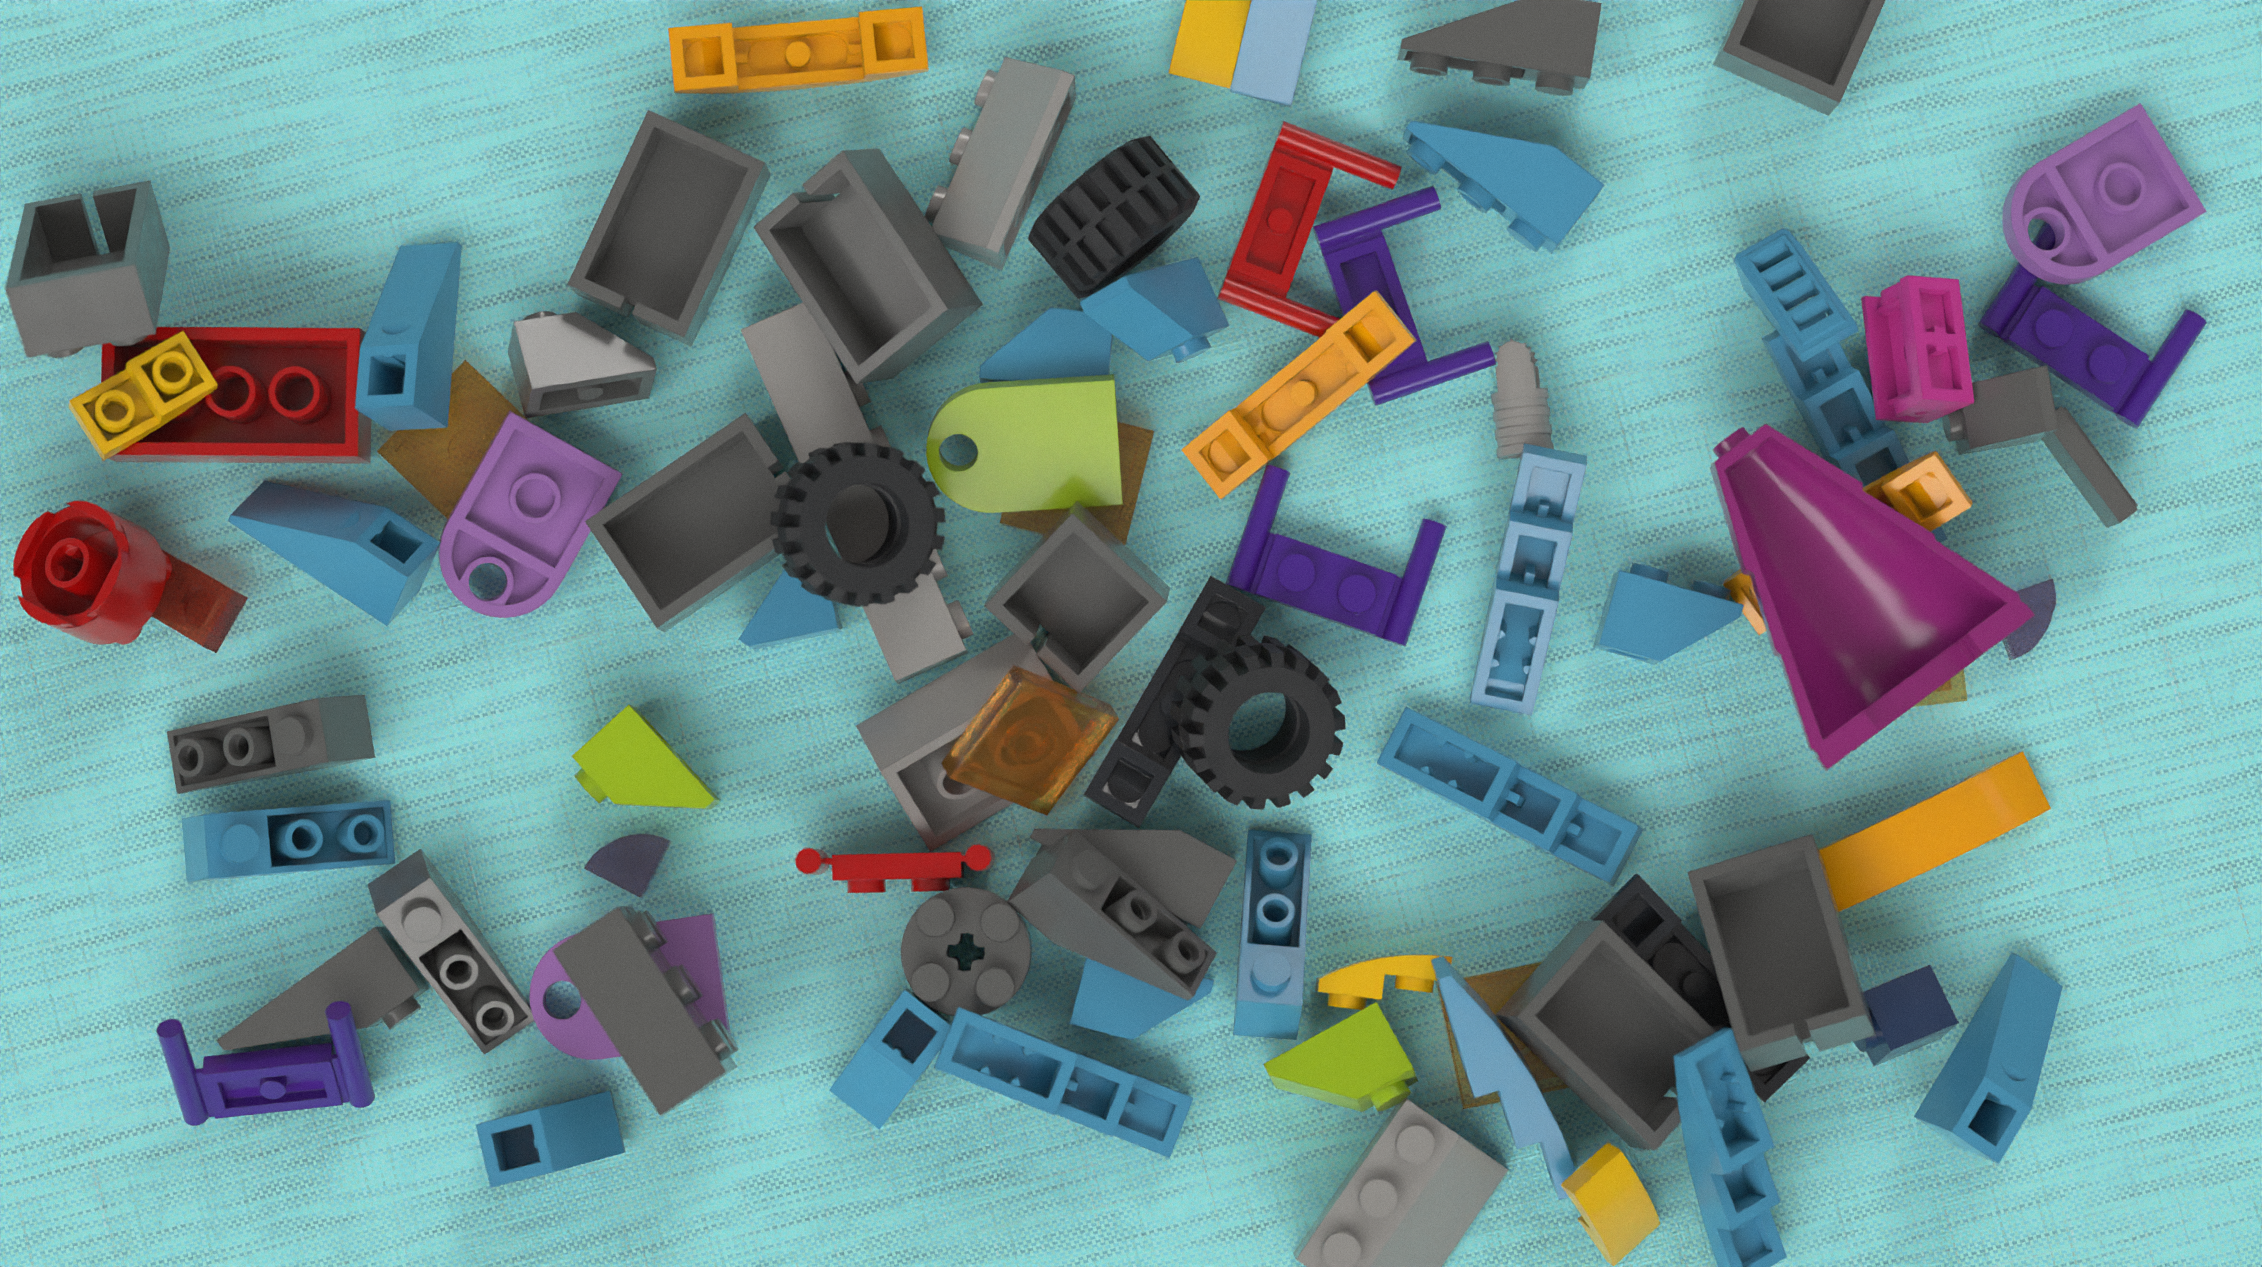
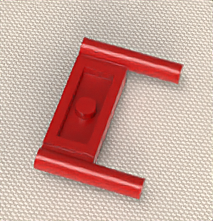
M1283 121L1263 170L1217 299L1321 338L1327 333L1326 330L1341 318L1286 298L1332 171L1336 168L1393 190L1402 166Z
M980 844L971 846L965 855H963V852L832 855V858H829L822 850L804 848L795 857L797 869L804 874L820 875L827 871L829 865H832V881H847V893L886 892V880L911 879V892L950 890V878H964L963 862H966L971 869L977 871H987L995 863L994 852L989 847Z

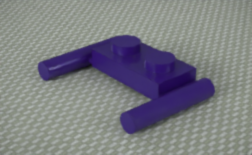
M1434 186L1313 226V231L1322 252L1323 262L1342 316L1346 315L1372 292L1377 290L1417 340L1367 383L1375 406L1496 365L1495 357L1488 341L1427 361L1385 237L1382 233L1383 229L1441 210L1440 200Z
M2047 222L2043 224L2032 241L2036 247L2042 250H2052L2055 245L2054 230ZM2018 262L1980 319L1979 327L1992 336L2000 338L2003 342L2041 367L2047 366L2050 373L2109 412L2114 413L2125 424L2137 429L2207 324V321L2197 313L2185 309L2152 361L2148 360L2149 355L2044 286L2039 288L2034 285L2038 277L2030 273Z
M1267 464L1225 584L1234 589L1254 594L1406 647L1447 526L1429 519H1422L1402 578L1396 574L1277 533H1270L1290 472Z
M336 1001L328 1005L325 1010L333 1044L325 1043L204 1056L203 1068L200 1069L195 1068L182 1023L177 1019H167L157 1026L156 1032L184 1121L188 1125L197 1126L203 1124L209 1117L218 1119L340 1106L346 1102H350L356 1108H364L372 1104L375 1094L350 1004L345 1001Z

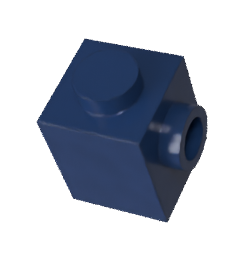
M1931 965L1863 992L1876 1035L1854 1041V1044L1861 1052H1867L1873 1066H1876L1941 1039L1959 1023Z

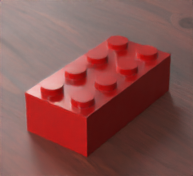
M157 327L156 334L148 335L142 341L132 345L116 346L111 342L102 344L101 383L125 370L128 361L184 331L218 384L217 389L189 409L108 459L115 462L371 464V419L355 409L360 346L366 333L361 328Z

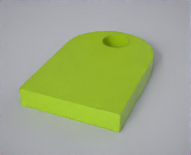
M1114 374L986 382L970 385L957 391L939 407L928 431L926 457L935 483L955 503L967 509L984 513L1071 508L1076 501L1083 507L1123 505ZM962 434L972 439L977 447L975 458L965 465H954L946 461L941 454L940 446L947 437Z

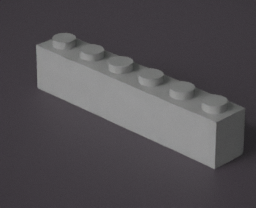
M803 302L741 329L799 463H804L810 459L808 453L818 448L832 447L833 443H875L879 446L891 447L881 425L871 430L869 429L860 409L861 406L871 402L863 383L856 384L848 371L844 372L835 350ZM853 485L843 490L833 500L827 513L826 525L841 559L856 563L867 560L880 549L887 536L889 518L886 506L877 492L868 486ZM933 549L930 560L935 562L936 565L929 575L920 574L915 579L919 585L909 594L898 593L894 596L895 601L884 605L873 603L868 604V607H863L892 675L898 684L967 654L968 651L963 639L974 635L959 600L946 604L937 581L948 577L936 549Z

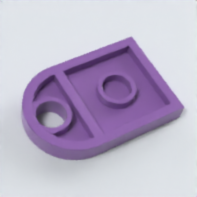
M2140 103L2038 162L2019 176L2012 184L2005 198L2002 211V225L2006 242L2012 254L2026 270L2042 280L2070 285L2083 283L2097 277L2202 215L2206 210ZM2032 219L2043 220L2054 230L2055 245L2052 250H2042L2036 247L2030 240L2028 226Z
M509 410L443 527L438 555L440 568L449 589L465 606L486 616L496 618L516 617L539 608L556 592L591 530L585 521L604 508L623 474ZM484 563L498 565L506 575V584L503 591L493 598L478 597L469 587L470 574L477 566Z
M714 914L657 921L668 943L660 947V950L672 967L683 964L699 986L703 997L695 1001L706 1020L710 1021L718 1018L731 1035ZM576 934L569 936L550 948L534 971L530 985V1007L534 1021L548 1042L570 1056L587 1060L621 1057L582 996L579 1010L575 1015L567 1019L554 1016L547 1007L546 995L553 984L559 981H567L573 984L552 952L553 949Z

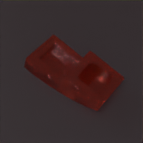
M161 548L162 552L169 556L172 572L170 578L165 583L161 600L151 617L161 621L202 647L217 653L248 597Z

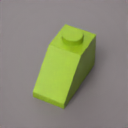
M632 705L626 706L572 755V758L582 768L574 777L599 804L609 797L617 805L711 810L720 802L718 797L653 725Z
M1377 1002L1263 1064L1277 1089L1364 1112L1373 1106L1380 1112L1399 1104L1411 1094L1408 1087L1418 1082L1412 1064Z

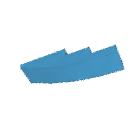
M1823 313L1798 327L1801 332L1827 316ZM1777 330L1761 338L1827 462L1862 482L1863 487L1910 463L1894 429L1886 426L1884 421L1876 420L1874 400L1859 370L1850 365L1839 342L1802 362ZM1941 526L1931 531L1938 542L1941 543L1947 539Z
M1526 443L1523 445L1470 695L1471 704L1531 716L1533 714L1558 608L1561 581L1573 535V521L1587 466L1586 455Z
M1405 707L1377 761L1378 765L1612 886L1616 884L1643 831L1640 826L1582 798L1578 793L1523 767L1517 761L1408 707Z
M1443 956L1432 959V966L1463 1069L1474 1098L1495 1091L1498 1092L1507 1126L1516 1148L1519 1149L1540 1143L1549 1177L1558 1199L1561 1200L1569 1197L1560 1184L1576 1170L1553 1111L1524 1056L1487 1003Z
M957 1007L934 1065L935 1069L1052 1115H1058L1109 1136L1118 1137L1169 1158L1193 1101V1097L961 1007Z
M1723 1028L1674 1055L1678 1109L1688 1165L1703 1224L1717 1266L1771 1267L1787 1257L1770 1212V1208L1781 1201L1763 1154L1775 1146L1743 1058L1739 1052L1734 1033L1731 1028Z

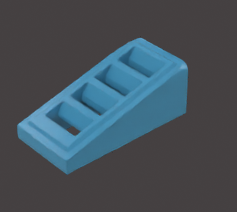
M1787 228L1773 233L1735 256L1734 263L1743 289L1802 362L1858 332L1857 324L1805 249ZM1825 312L1828 314L1826 318L1801 332L1798 327Z

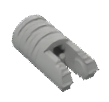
M1510 339L1509 342L1502 346H1498L1499 351L1495 353L1497 355L1495 361L1498 362V366L1495 367L1498 392L1491 394L1492 404H1494L1493 420L1496 425L1497 458L1500 459L1521 458L1524 443L1554 449L1551 442L1552 426L1549 422L1550 407L1547 402L1549 398L1548 388H1540L1538 366H1535V362L1538 360L1534 358L1536 353L1531 352V347H1526V343H1519L1513 339Z

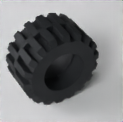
M1151 136L1140 137L1126 142L1106 155L1058 195L1036 219L1028 235V240L1076 298L1088 297L1122 278L1171 237L1194 212L1200 194Z
M842 442L833 443L832 447L818 448L808 453L810 459L804 463L796 462L787 472L792 478L787 485L779 484L774 498L780 499L778 512L771 511L770 525L777 526L778 538L772 539L775 553L783 554L786 563L782 567L788 575L798 578L802 582L800 587L811 594L824 597L825 600L852 606L868 607V604L873 603L884 605L895 601L894 596L898 593L909 594L919 585L915 579L920 574L929 575L936 565L935 562L930 560L933 549L942 550L945 536L937 535V523L946 522L944 508L936 507L933 499L940 495L935 482L926 481L923 478L922 474L926 470L916 460H907L903 457L904 452L893 447H883L875 443ZM864 485L872 488L883 500L889 518L888 532L884 543L873 556L862 562H848L841 559L835 553L828 541L826 517L831 503L838 494L850 486Z
M1249 634L1237 636V647L1234 648L1225 640L1212 645L1215 656L1207 661L1199 654L1190 663L1197 670L1191 679L1183 675L1181 676L1176 688L1184 695L1183 700L1171 701L1170 715L1179 723V725L1171 727L1173 740L1182 749L1179 754L1214 793L1218 792L1226 801L1238 806L1241 800H1243L1250 809L1264 810L1266 799H1269L1277 808L1291 804L1289 794L1295 791L1303 798L1315 790L1309 782L1317 774L1325 780L1331 773L1333 768L1326 761L1330 754L1340 756L1344 744L1335 735V731L1345 730V715L1336 708V706L1342 703L1337 690L1328 683L1330 679L1300 651L1290 644L1285 646L1277 638L1264 635L1260 643ZM1269 692L1282 693L1285 698L1286 711L1284 721L1277 734L1269 742L1255 749H1231L1228 735L1229 727L1234 714L1240 706L1259 694Z

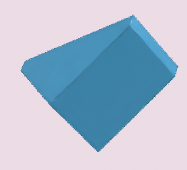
M784 569L738 640L755 650L842 632L836 602L825 600L824 597L809 593L800 587L802 582L798 578L790 577Z

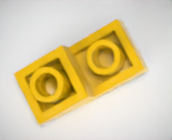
M1186 0L1168 73L1230 89L1251 0Z
M184 331L128 361L126 369L71 399L69 401V409L102 461H105L189 409L217 389L218 384Z
M1426 954L1395 955L1355 962L1316 979L1315 991L1329 993L1327 1006L1356 1010L1366 1008L1367 998L1382 1000L1385 974L1396 976L1394 987L1396 989L1433 993L1434 981H1437L1431 960L1442 956ZM1443 956L1451 964L1452 957Z
M1609 1142L1560 1184L1581 1214L1578 1221L1605 1260L1613 1267L1660 1225L1655 1207L1639 1177L1623 1152Z

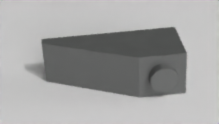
M385 926L374 927L217 1039V1042L225 1051L331 1034L325 1010L328 1005L336 1001H345L350 1004L357 1029L378 1026L384 1021L389 1030H391L422 1008L416 998L427 991L429 987Z

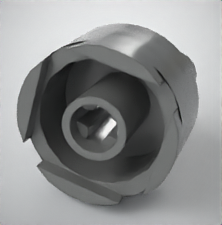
M954 888L931 897L912 915L902 938V966L906 979L914 993L928 1006L951 1016L955 1015L957 1007L984 1015L1003 1006L1021 988L1031 965V937L1022 916L1006 903L1007 901L1004 898L984 889ZM963 933L973 934L974 945L984 947L985 949L984 959L974 960L971 970L960 969V959L950 957L949 953L950 945L961 943Z

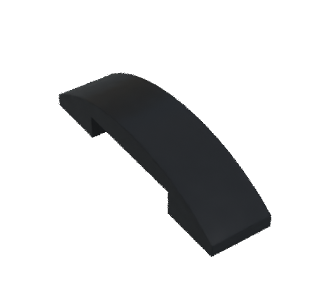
M1210 576L1118 738L1114 741L1085 791L1084 797L1138 828L1141 826L1181 757L1179 752L1182 749L1174 742L1171 727L1179 725V723L1170 715L1171 701L1183 700L1184 695L1176 688L1181 676L1183 675L1189 679L1194 676L1197 670L1190 663L1199 654L1207 661L1215 656L1212 645L1225 640L1232 648L1237 647V636L1249 635L1253 632L1266 608L1265 606Z
M1635 874L1590 919L1606 923L1716 1032L1723 1028H1731L1733 1031L1711 954L1682 925V920L1643 878ZM1808 1055L1753 1072L1749 1070L1744 1061L1756 1096L1761 1101L1766 1102L1810 1057Z

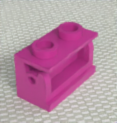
M1907 275L1900 278V282L1880 292L1881 297H1861L1876 420L1929 423L1974 403L1959 279Z

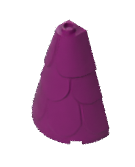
M1763 425L1751 435L1744 427H1741L1713 448V452L1718 459L1713 462L1710 470L1741 572L1744 575L1750 576L1773 654L1780 659L1808 748L1816 754L1817 760L1825 771L2035 616L2028 605L2021 601L2016 591L1935 540L1934 534L1865 493L1862 482L1769 425Z

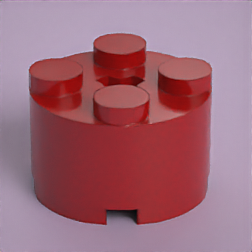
M77 500L67 502L66 504L70 506L56 513L46 511L36 518L24 533L13 561V576L20 578L23 597L17 596L22 608L35 620L88 643L99 645L112 643L130 644L140 635L142 627L153 615L161 600L165 583L170 578L172 572V562L169 556L162 552L159 543L148 530L91 502Z

